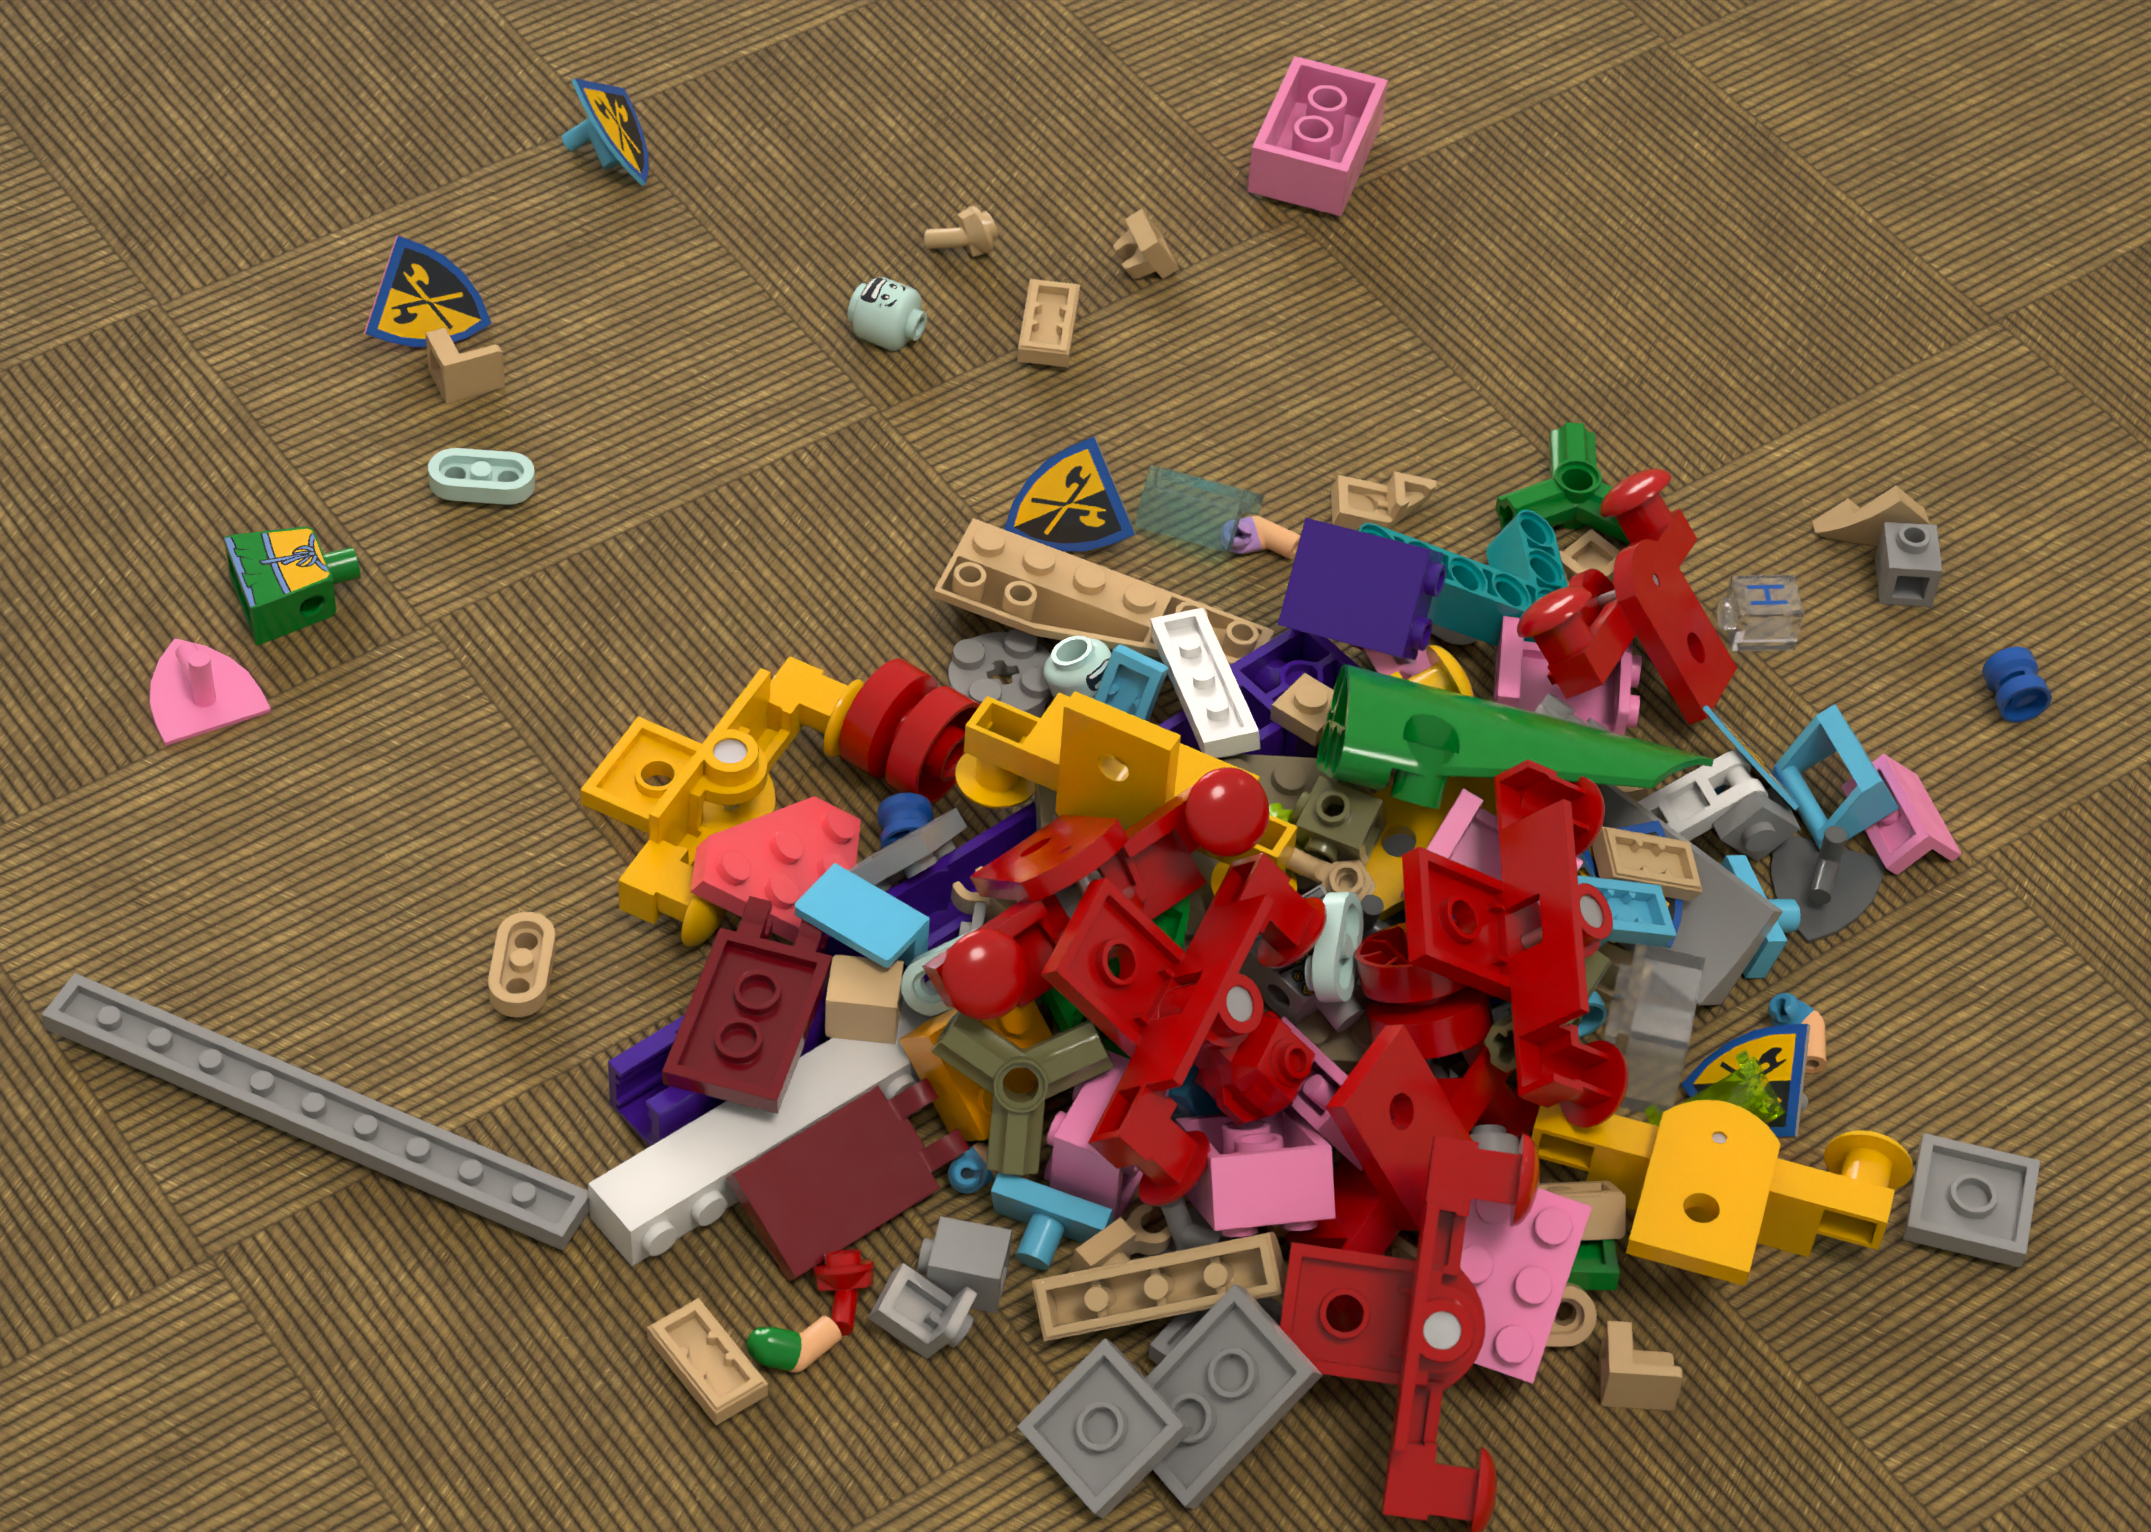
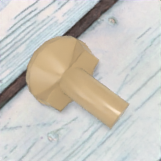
M972 205L957 214L958 228L927 229L924 236L925 245L928 249L966 247L967 252L974 257L993 251V240L998 238V232L991 215L987 211L981 213L976 206Z

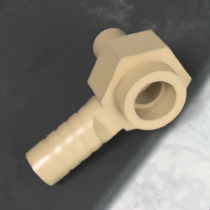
M1295 847L1294 854L1286 864V869L1321 884L1327 893L1355 892L1360 902L1366 895H1372L1376 888L1373 878L1360 860L1337 861L1331 864Z

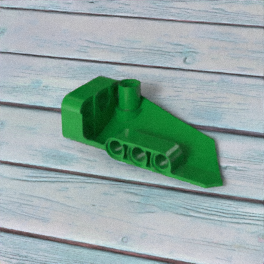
M1344 664L1340 669L1319 744L1316 767L1332 779L1379 791H1385L1391 770L1394 768L1396 773L1390 797L1429 808L1440 809L1448 777L1494 778V776L1528 759L1556 771L1557 777L1570 782H1578L1580 777H1586L1595 784L1653 789L1667 777L1684 768L1696 765L1712 767L1714 759Z

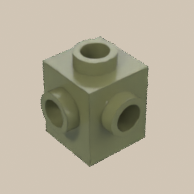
M1319 776L1311 793L1304 791L1301 794L1292 816V823L1298 827L1297 835L1300 847L1304 848L1306 853L1331 864L1336 861L1360 860L1364 867H1366L1387 823L1383 800L1368 795V791L1360 785L1340 780L1335 782Z

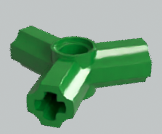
M1566 422L1561 428L1550 432V479L1497 497L1495 511L1499 517L1502 530L1520 511L1530 510L1541 515L1551 527L1559 525L1567 529H1581L1590 526L1630 545L1615 516L1608 518L1601 516V503L1613 487L1601 482L1602 476L1596 463L1595 433L1589 432L1585 428L1584 423Z

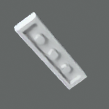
M1204 608L1151 618L1152 638L1164 665L1169 667L1167 673L1201 751L1214 758H1232L1240 753L1259 750V730Z

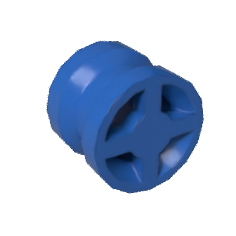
M899 793L881 802L877 808L878 825L882 830L880 834L881 849L933 820V808L927 798L915 793Z

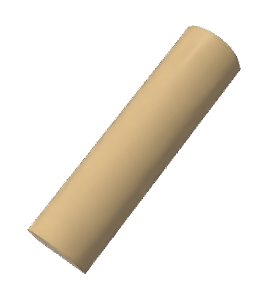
M1274 1232L1036 1279L1032 1280L1043 1339L1048 1341L1209 1309L1234 1284L1244 1287L1254 1299L1283 1294L1286 1274L1277 1237Z

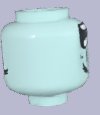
M877 277L868 284H860L853 293L847 313L848 320L853 323V331L858 338L890 351L901 349L910 339L917 341L922 335L927 322V313L922 311L920 294L914 288L885 277Z
M1085 636L1069 637L1058 643L1044 665V677L1053 698L1055 699L1058 693L1071 697L1074 691L1094 699L1111 656L1108 646L1097 639Z

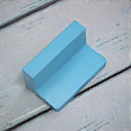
M836 863L795 903L796 916L883 967H890L896 960L904 961V964L908 966L914 958L928 951L929 917Z

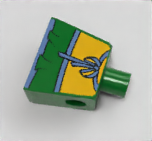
M307 526L234 534L224 537L228 574L255 646L331 618L336 613L334 585L361 578L358 559L353 547L323 554L314 529Z

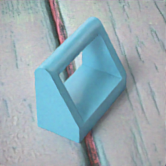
M1835 704L1812 719L1773 768L1774 773L1798 802L1799 808L1796 811L1819 850L1827 828L1831 826L1843 828L1847 833L1848 840L1899 809L1861 743ZM1838 752L1857 786L1834 814L1827 819L1801 773Z

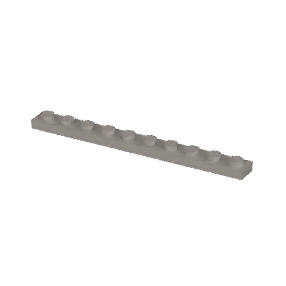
M76 973L73 974L42 1014L46 1030L562 1251L590 1211L589 1191Z

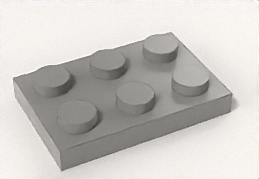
M1234 1284L1145 1378L1192 1429L1153 1469L1185 1507L1196 1509L1323 1376L1242 1286Z

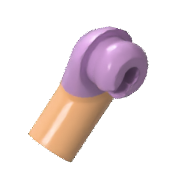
M1250 516L1227 523L1224 527L1222 538L1225 547L1236 554L1243 555L1269 549L1292 560L1296 556L1301 535L1260 516Z

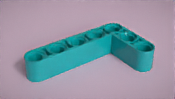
M1530 510L1520 511L1487 546L1486 555L1489 566L1377 524L1365 523L1357 530L1442 552L1443 559L1441 564L1446 565V579L1440 595L1432 597L1427 618L1432 619L1433 624L1494 646H1498L1503 616L1521 618L1527 608L1544 595L1557 589L1568 587L1553 528L1541 515ZM1533 637L1524 638V641L1536 643Z

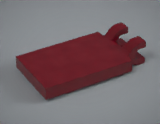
M749 896L737 932L719 928L662 1070L663 1084L778 1114L829 981L833 956L824 954L829 943V935H825V932L802 919L793 946L771 941L769 938L773 930V921L768 920L772 910V901Z
M927 1077L888 1101L879 1086H876L726 1177V1180L788 1282L825 1260V1253L842 1250L940 1189L931 1172L970 1149L958 1128L925 1147L907 1118L939 1098Z

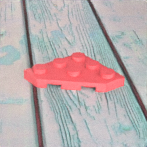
M813 796L710 835L696 847L690 892L740 917L743 915L749 896L772 901V910L768 920L773 921L772 932L794 943L802 921L800 917L795 915L796 901L834 863L847 870L856 865L861 819Z

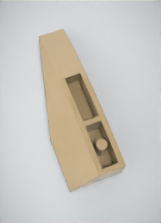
M974 518L933 592V598L1034 636L1065 640L1073 636H1085L1105 643L1111 653L1115 647L1121 644L1160 663H1163L1152 638L1151 618L1204 608L1229 665L1272 640L1275 631Z

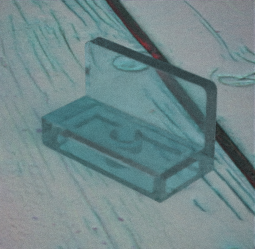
M1150 465L1135 524L1143 529L1229 552L1234 543L1241 513L1259 515L1264 495L1176 470Z

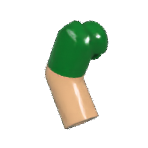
M822 1316L802 1333L778 1327H758L749 1334L746 1347L749 1355L756 1359L759 1364L797 1373L805 1370L842 1339V1334L834 1321L827 1316Z

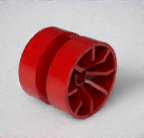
M901 658L892 659L883 664L870 676L854 698L841 728L839 753L845 761L874 778L886 777L889 787L897 792L922 795L932 805L938 802L957 783L955 775L956 766L960 758L965 754V725L981 704L950 686L938 687L937 680L933 676Z
M1454 919L1456 925L1460 929L1457 919ZM1406 922L1373 933L1362 940L1359 947L1354 951L1361 990L1366 997L1371 999L1366 1006V1015L1372 1043L1385 1025H1404L1423 1058L1432 1059L1466 1050L1486 1039L1492 1025H1494L1489 994L1410 964L1408 960Z

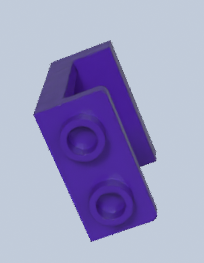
M1305 517L1278 625L1389 655L1416 660L1418 651H1424L1430 640L1432 619L1427 617L1432 597L1440 595L1445 583L1447 568L1446 565L1441 564L1443 553Z

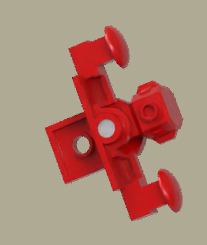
M1264 853L1232 861L1186 952L1106 877L1090 881L1041 973V976L1131 1058L1088 1143L1116 1169L1135 1165L1143 1173L1139 1184V1197L1142 1202L1150 1206H1164L1182 1198L1198 1183L1208 1164L1207 1154L1210 1153L1208 1137L1198 1130L1185 1133L1170 1118L1177 1103L1172 1098L1164 1096L1167 1089L1182 1086L1191 1066L1196 1065L1199 1068L1194 1082L1217 1102V1107L1236 1125L1275 1116L1292 1105L1315 1059V1053L1273 1011L1264 1012L1263 998L1258 986L1248 976L1239 973L1257 935L1262 937L1257 950L1258 962L1266 968L1278 969L1289 966L1304 957L1320 939L1327 921V909L1324 902L1318 897L1304 899L1288 884L1290 878ZM1110 949L1115 952L1120 962L1118 978L1111 973L1108 966L1107 956Z

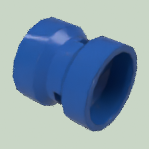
M2010 647L1998 651L1985 662L1982 669V674L1989 690L1996 694L1994 700L2001 717L2006 721L2014 723L2028 721L2037 717L2047 709L2052 699L2046 681L2037 675L2039 668L2032 652L2024 647Z

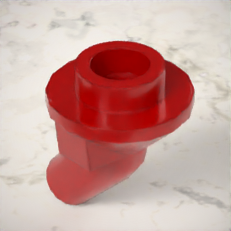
M859 1249L827 1252L824 1254L825 1264L814 1266L818 1290H834L830 1319L838 1326L842 1336L853 1332L858 1303V1288L870 1287L874 1282V1261L862 1259L861 1250Z

